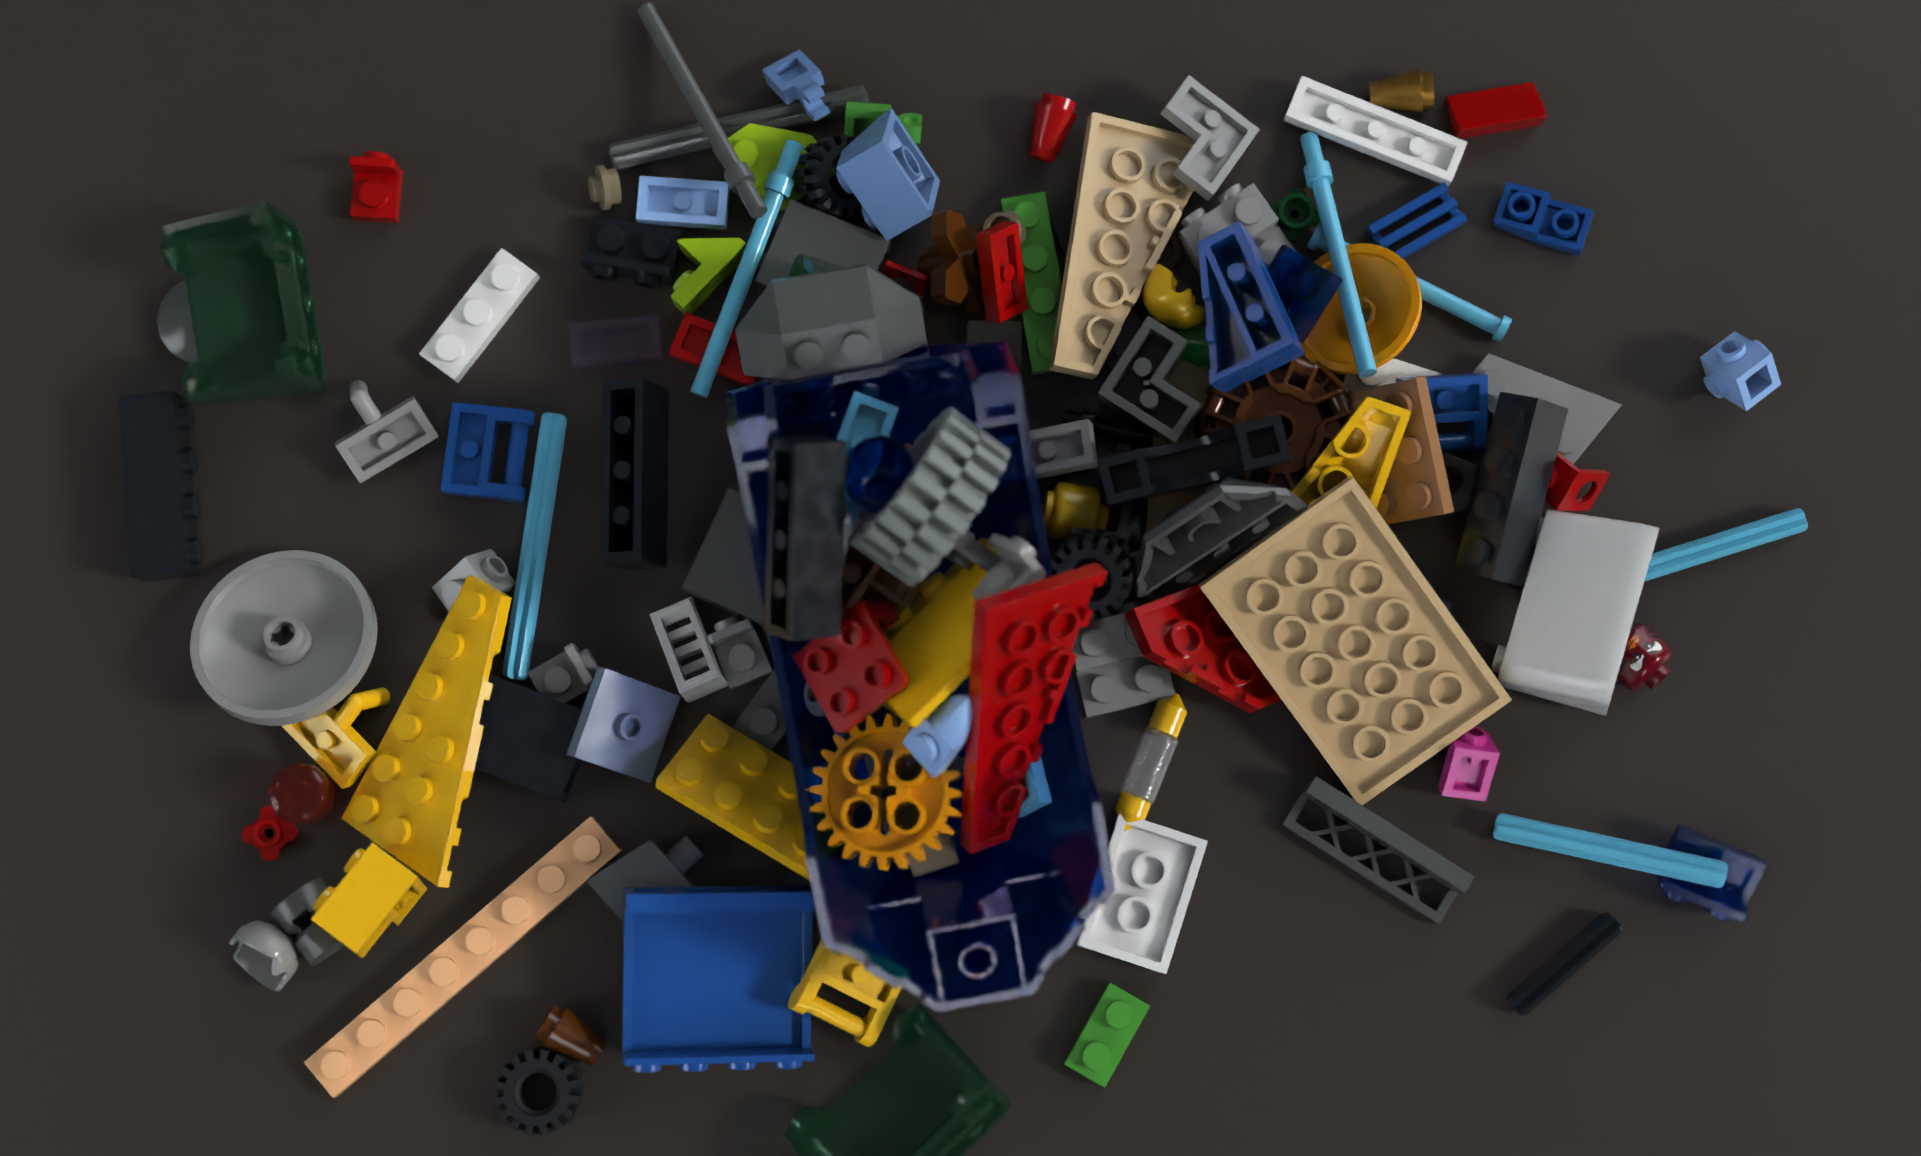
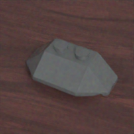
M867 264L772 280L744 319L735 328L744 375L784 380L884 364L927 344L919 296L906 290Z
M1233 477L1216 481L1207 486L1203 494L1190 503L1172 509L1164 520L1153 526L1143 535L1133 589L1138 597L1148 603L1185 590L1243 553L1270 532L1307 509L1308 506L1305 501L1287 488Z

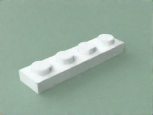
M1301 76L1283 120L1442 184L1445 182L1447 187H1449L1468 143L1304 76Z

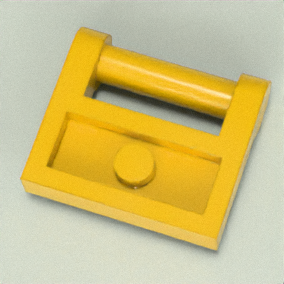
M825 931L801 982L790 995L788 1008L801 1015L807 1012L854 1035V1040L857 1043L871 1047L878 1039L909 973ZM824 983L870 1006L866 1017L862 1019L816 996L821 984Z

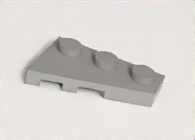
M1489 353L1472 372L1488 374V416L1491 419L1494 417L1500 392L1535 397L1567 408L1568 413L1558 452L1572 464L1577 461L1622 406V404Z

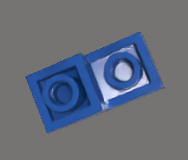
M1506 182L1493 225L1534 243L1581 256L1594 217V210L1550 199V192Z

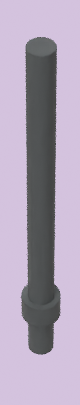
M652 3L643 4L639 7L638 14L724 167L725 172L723 176L733 193L739 194L752 218L762 217L767 212V207L754 186L756 182L754 174L746 162L740 161Z

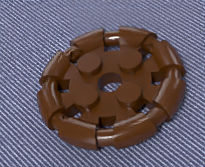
M1298 357L1262 375L1261 377H1263L1266 387L1254 392L1249 381L1228 392H1219L1209 384L1205 390V394L1208 397L1204 407L1201 408L1196 417V438L1227 429L1236 424L1280 414L1281 419L1288 423L1291 431L1290 437L1287 439L1292 459L1291 464L1260 471L1259 473L1269 476L1266 484L1287 488L1291 492L1295 488L1291 476L1304 469L1305 474L1321 455L1318 452L1323 441L1330 443L1348 420L1347 416H1351L1355 411L1354 408L1349 406L1350 403L1346 397V393L1349 391L1344 383L1333 371L1317 360L1312 363ZM1291 374L1307 380L1304 390L1287 384ZM1329 402L1334 416L1322 420L1316 405ZM1224 403L1239 406L1233 419L1220 414ZM1251 474L1236 478L1249 480Z

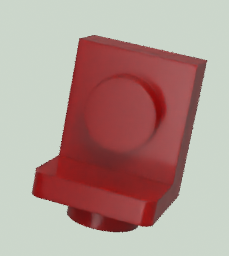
M366 151L363 153V157L350 156L349 167L354 172L350 209L351 218L355 221L398 223L403 171L394 159H391L389 154L383 152Z

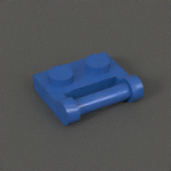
M1475 372L1426 376L1435 422L1467 421V428L1464 432L1438 434L1441 451L1466 450L1468 454L1484 453L1487 444L1488 374ZM1417 377L1396 378V382L1413 379Z
M452 402L440 491L443 494L523 503L526 488L521 486L529 428L534 427L535 412L524 409ZM499 423L511 425L504 484L491 483Z

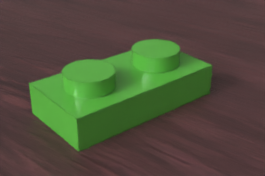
M1108 982L1065 1059L1064 1065L1105 1088L1150 1005Z

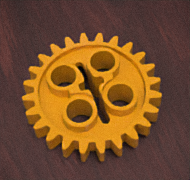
M886 714L882 727H880L876 718L868 716L866 718V730L863 731L856 725L849 731L851 738L848 740L835 734L833 739L838 750L833 753L822 749L820 752L829 762L827 768L814 767L812 770L816 775L823 778L822 784L809 787L810 792L822 796L821 802L810 807L811 812L825 814L826 816L818 824L817 829L823 832L834 831L827 844L830 847L836 848L846 843L842 857L847 860H852L860 852L859 862L862 867L869 868L875 857H877L879 870L883 871L889 870L892 858H894L899 868L908 869L909 854H912L917 861L925 862L926 854L923 847L928 845L940 851L942 846L936 836L939 832L953 836L955 832L946 821L948 817L957 818L962 817L963 814L958 809L952 807V800L963 798V792L953 789L952 784L964 777L962 772L949 771V768H947L945 772L932 778L922 766L921 773L916 779L908 782L905 781L902 776V767L905 761L913 757V755L902 742L912 729V726L902 721L898 728L896 717L892 714ZM888 750H892L893 757L890 760L888 773L885 753ZM870 755L875 764L874 772L869 778L859 780L856 775V765L861 758ZM957 756L955 757V759L952 761L951 764H953V763L956 761V759L958 758ZM888 784L896 787L895 795L888 796L887 800L879 798V789H886ZM868 803L872 809V819L864 828H858L853 819L854 811L861 804ZM915 804L920 814L919 821L915 827L905 830L900 824V814L906 806ZM887 812L889 833L887 835H883L882 827L884 825Z

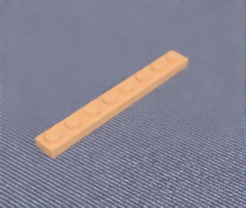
M590 816L310 1056L304 1064L332 1098L338 1097L580 889L592 876L609 864L622 850L596 819Z

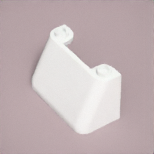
M1547 510L1545 518L1540 517L1534 543L1537 545L1507 647L1498 645L1491 671L1499 673L1498 681L1500 684L1508 689L1606 716L1659 528L1636 522Z

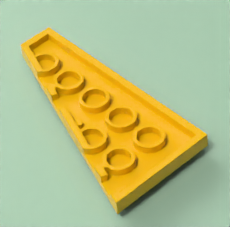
M473 575L467 576L376 751L377 754L370 762L341 818L434 885L449 888L452 871L447 870L451 849L452 845L458 846L461 828L457 827L462 801L469 797L484 726L479 725L484 700L490 701L493 683L488 682L493 657L500 653L512 600L507 594Z

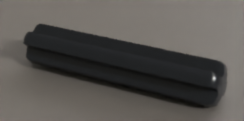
M1606 912L1598 916L1507 995L1506 1000L1511 1008L1522 1016L1530 1013L1622 933L1623 928L1619 921L1613 915Z

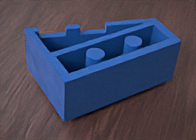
M1238 221L1199 241L1198 254L1202 299L1205 300L1207 322L1205 335L1206 342L1209 345L1211 368L1209 370L1210 385L1219 392H1228L1243 385L1246 381L1258 378L1304 355V349L1252 234Z

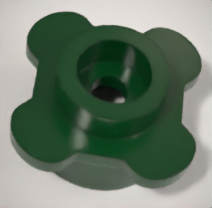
M1292 189L1280 203L1273 202L1270 205L1279 218L1277 223L1283 229V233L1288 241L1298 240L1302 231L1308 227H1316L1320 223L1318 209H1314L1312 201L1302 189ZM1296 211L1299 216L1298 218H1292L1290 213Z

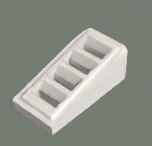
M692 596L650 614L678 691L686 702H693L728 686ZM690 617V624L668 633L666 626ZM696 634L697 640L676 649L674 648V643ZM701 652L705 656L684 666L680 662ZM699 673H702V674H700V675H698V676H695V677H693V678H691V679H687V678H689V677H692V676H694V675H697V674H699Z

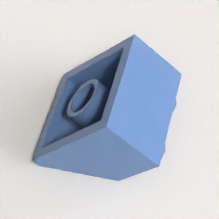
M891 108L884 112L841 151L836 166V175L842 188L848 194L854 193L862 205L861 210L865 221L871 229H878L886 241L932 216L940 184L939 178Z

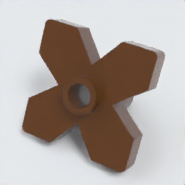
M950 209L933 212L931 238L936 246L929 248L927 252L921 254L917 264L918 272L928 276L926 287L930 288L931 300L945 306L961 304L963 302L967 314L984 318L985 309L982 298L976 233L983 231L984 224L967 227L962 214Z

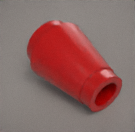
M1042 93L1040 102L1035 103L1029 156L1049 163L1055 162L1056 155H1058L1078 116L1074 113L1076 102L1062 96Z

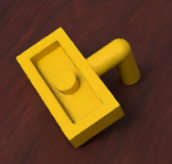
M383 687L354 693L347 698L338 712L332 707L316 717L299 723L282 725V727L342 789L351 787L377 754L351 725L362 710L387 705L390 701V693Z

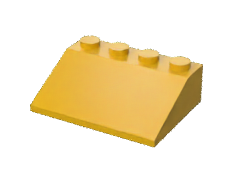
M981 537L979 540H977L982 545L991 550L993 553L998 555L996 551L988 543V539ZM955 563L944 574L937 572L932 575L919 590L923 595L911 607L903 605L896 610L900 619L884 632L907 672L909 682L902 691L883 704V706L913 728H916L970 675L975 601L971 594L987 574L977 564L968 571L959 563Z

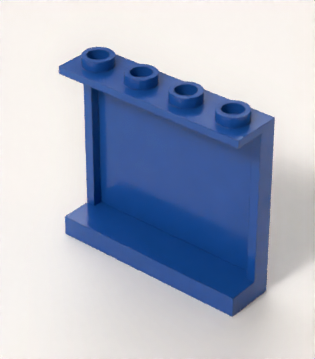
M811 885L624 887L621 1053L624 1066H632V1070L639 1073L658 1072L661 1070V1065H680V1070L697 1072L707 1070L708 1064L727 1063V1068L731 1070H751L755 1068V1063L774 1062V1067L796 1069L802 1067V1061H814L815 1054L811 1049V1014L806 1012L801 1015L788 1008V1001L794 988L801 982L812 959L813 911H817V891Z

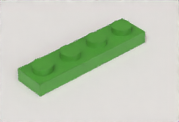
M1045 192L1001 199L1000 203L1002 212L1005 210L1015 212L1020 216V223L1024 224L1026 228V236L1023 243H1021L1028 310L1021 313L1031 373L1032 375L1054 372L1049 370L1062 281Z

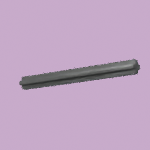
M857 85L824 93L825 96L821 97V100L829 108L830 114L817 121H813L809 117L799 99L788 105L781 103L717 119L729 138L749 123L787 130L845 116L847 102L869 103L865 87ZM696 123L612 143L609 145V155L613 167L622 169L711 148L712 146L700 124Z

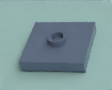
M598 666L566 755L651 783L681 696Z

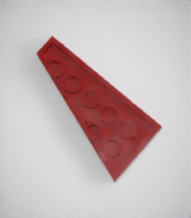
M1097 563L974 601L969 684L973 719L970 734L966 741L962 801L963 814L961 817L960 845L970 854L1005 842L1011 838L1022 803L1028 791L1023 785L1025 775L1030 763L1039 761L1044 746L1038 741L1044 724L1052 723L1077 657L1071 651L1079 628L1088 627L1093 610L1087 607L1094 587L1103 586L1108 572Z

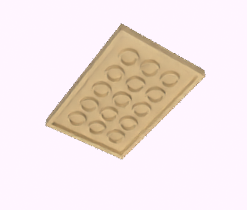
M1351 475L1309 504L1307 509L1270 532L1198 584L1355 801L1361 805L1370 801L1512 701Z

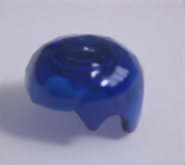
M884 435L865 438L847 453L848 470L845 478L847 497L851 499L852 504L859 510L879 514L915 469V463L910 451L900 440Z

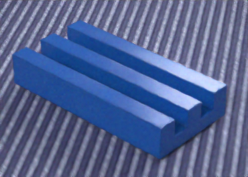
M1444 182L1369 225L1366 231L1375 245L1391 250L1389 248L1390 245L1447 213L1450 217L1449 221L1395 251L1402 259H1405L1462 226L1468 219L1463 212H1459L1457 208L1458 203L1454 197L1451 198L1449 196V189ZM1438 199L1441 205L1386 237H1382L1380 232L1435 200Z

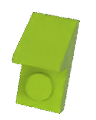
M683 238L676 240L681 252L698 267L694 272L691 269L684 272L673 285L675 292L671 295L675 307L684 315L686 312L693 314L738 268L747 245L741 238Z

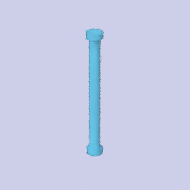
M1318 223L1306 248L1315 251L1317 247L1328 252L1322 225ZM1417 277L1422 300L1491 333V339L1499 343L1501 342L1511 324L1512 318L1506 315L1499 318Z

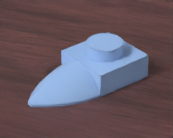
M958 694L945 698L916 728L912 727L902 742L932 778L947 770L967 741L973 719L971 697L965 694Z

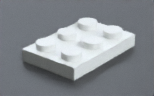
M1119 813L1077 945L1167 974L1208 841L1143 819L1129 823ZM1126 824L1133 826V828L1124 831Z

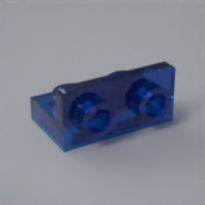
M1282 245L1267 270L1302 345L1343 279L1303 257L1292 248Z

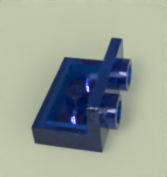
M1678 823L1666 849L1722 860L1727 863V878L1723 887L1715 888L1656 875L1658 887L1661 888L1662 893L1679 903H1687L1689 900L1701 905L1710 915L1717 919L1730 921L1732 918L1746 923L1750 915L1747 904L1767 868L1766 860Z

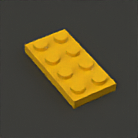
M710 714L705 716L656 779V788L811 882L816 879L838 848L830 847L827 844L834 833L833 830L823 832L817 829L818 824L826 818L825 814L811 812L810 807L822 801V796L810 792L809 787L821 785L822 781ZM862 804L854 811V823L862 814L864 806Z

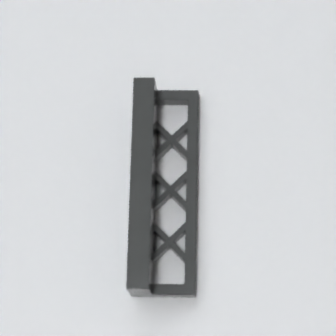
M1317 776L1308 779L1281 823L1286 829L1436 924L1441 923L1458 893H1465L1475 878ZM1308 800L1324 809L1328 824L1327 829L1311 832L1295 822ZM1333 815L1346 824L1335 827ZM1354 828L1361 832L1364 837L1367 853L1350 857L1342 852L1337 831ZM1330 833L1332 845L1320 838L1319 835ZM1372 840L1386 849L1374 851ZM1394 853L1402 858L1406 878L1389 882L1381 877L1376 856ZM1369 858L1371 870L1359 863L1358 860ZM1411 865L1425 874L1414 876ZM1433 878L1448 888L1435 910L1419 900L1415 881ZM1408 883L1410 894L1397 887V885Z

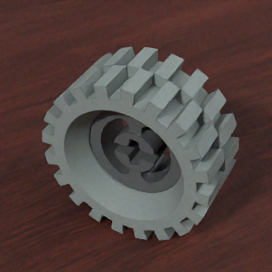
M949 406L939 414L938 418H935L928 425L924 433L922 432L918 436L910 450H907L902 456L900 463L894 471H891L885 479L884 485L876 492L871 500V505L861 516V522L855 527L854 535L850 540L851 545L910 587L915 586L917 582L920 583L925 579L929 571L932 572L938 566L943 555H947L951 551L958 537L963 535L969 528L971 520L981 511L986 503L985 499L999 482L997 479L1004 473L1007 467L1006 462L1010 459L1011 453L1009 452L1011 450L955 408Z

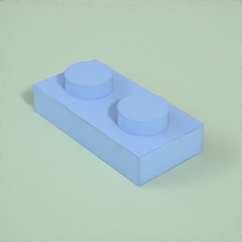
M639 176L636 221L637 223L648 225L727 230L730 187L727 182Z

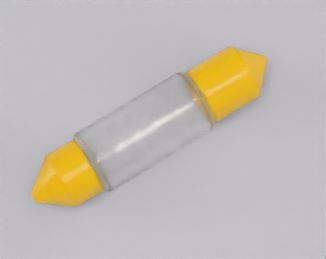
M1179 694L1157 701L1149 724L1142 732L1121 785V794L1115 807L1117 817L1120 813L1126 822L1132 823L1141 819L1145 820L1151 804L1156 800L1178 744V735L1187 715ZM1126 824L1124 831L1133 828V826Z

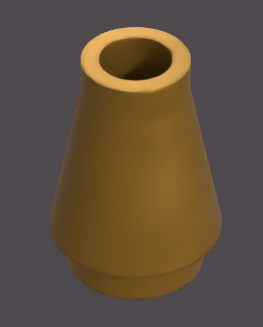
M1420 68L1384 80L1369 82L1370 103L1384 109L1423 113V108L1434 107L1432 71L1421 72Z

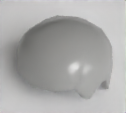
M258 920L250 922L239 928L229 942L233 946L239 941L238 948L234 953V960L260 984L272 991L280 992L298 968V949L295 947L293 938L287 935L278 925Z

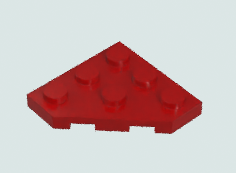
M1199 585L1149 602L1124 613L1142 656L1248 713H1253L1282 701Z

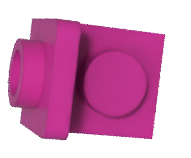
M1475 726L1448 745V752L1437 786L1442 796L1486 802L1500 752L1489 733Z

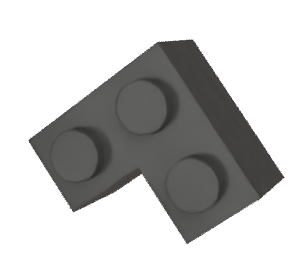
M1147 316L1099 390L1098 396L1100 401L1167 444L1181 442L1201 410V403L1166 381L1187 351V340Z

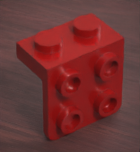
M863 600L852 605L841 617L839 636L811 639L808 644L793 655L828 721L836 732L850 731L908 685V674L884 634L885 630L900 619L891 603Z

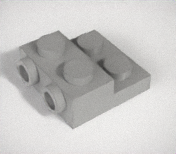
M1240 183L1233 185L1217 198L1220 202L1219 206L1208 213L1203 208H1199L1181 221L1184 229L1179 232L1178 238L1181 241L1182 250L1199 274L1198 242L1238 221L1252 234L1273 282L1302 262L1296 250L1277 225L1279 218L1254 183L1245 189L1242 188Z
M1143 600L1122 604L1118 609L1117 615L1101 618L1100 613H1097L1095 619H1090L1088 627L1079 628L1071 651L1077 656L1073 668L1086 718L1157 702L1171 695H1176L1170 671L1142 656L1124 613L1131 609L1144 605Z

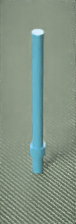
M1307 132L1300 137L1307 164L1303 169L1307 187L1313 189L1358 374L1360 377H1370L1377 373L1330 186L1333 182L1330 163L1323 158L1318 134L1316 132Z
M786 141L776 170L769 172L763 189L767 193L763 202L767 207V212L755 221L690 392L698 396L708 397L783 199H789L795 180L792 179L804 147L796 141Z

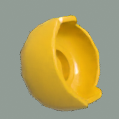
M1156 264L1150 272L1142 291L1143 304L1149 314L1159 323L1171 328L1186 329L1201 323L1206 316L1205 307L1195 304L1196 297L1192 295L1191 289L1188 288L1180 293L1176 292L1177 279L1173 276V273L1166 267Z

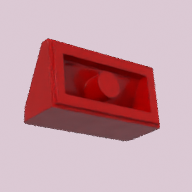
M1534 82L1450 95L1445 98L1453 136L1459 139L1538 127L1547 118L1545 107Z

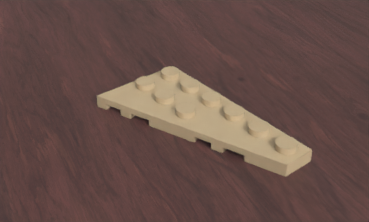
M1092 112L1088 117L1049 370L1093 380L1101 370L1122 330L1121 327L1131 308L1135 305L1145 281L1154 269L1183 214L1182 211L1194 191L1172 174L1195 142L1188 135Z

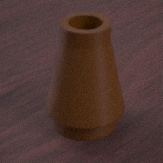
M555 1004L550 1008L534 1034L535 1038L543 1042L541 1047L583 1061L591 1067L598 1060L607 1044L567 1006L563 1010Z

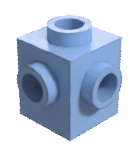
M1736 331L1700 357L1706 375L1703 379L1704 384L1710 393L1718 399L1726 398L1745 411H1748L1781 385L1772 353L1760 341H1751Z

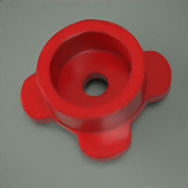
M265 806L260 810V817L252 825H247L243 828L241 836L245 843L253 844L260 851V856L263 860L275 861L279 858L280 851L285 849L290 842L296 840L298 828L295 824L289 823L285 818L279 816V809L277 807ZM268 829L274 831V835L271 838L266 836Z

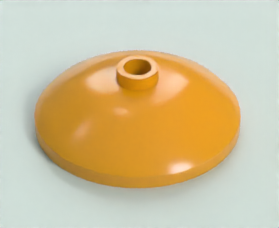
M1375 244L1346 245L1362 313L1363 315H1370L1365 325L1375 365L1378 368L1397 356L1412 338L1421 316V289L1413 270L1404 259L1392 250ZM1327 252L1314 261L1299 278L1290 298L1288 316L1304 349V356L1310 362L1314 363L1317 360L1337 374H1358L1329 253Z

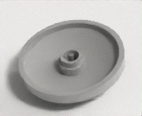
M287 550L262 555L242 564L227 574L203 601L194 620L191 632L190 657L192 667L205 692L221 709L230 715L258 725L279 726L299 723L316 717L334 707L355 688L364 676L371 663L377 642L378 626L375 608L366 589L354 573L329 556L304 550Z

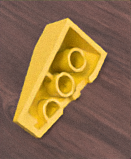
M1366 396L1293 489L1292 493L1305 501L1308 506L1328 492L1331 487H1335L1351 475L1377 509L1412 411Z

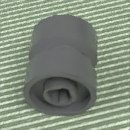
M321 877L308 882L293 892L271 913L287 935H296L298 937L295 947L310 966L319 964L345 946L311 920V916L316 913L313 909L314 903L323 891L329 887Z

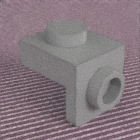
M488 549L464 557L432 589L449 612L468 575L483 579L503 593L510 591L516 582L509 574L505 562L493 550Z

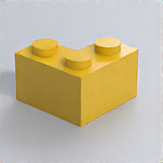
M371 843L366 851L359 848L351 856L343 869L347 875L336 888L329 886L323 891L313 905L316 913L311 918L313 922L362 959L391 922L399 926L427 891V887L417 875L374 843Z

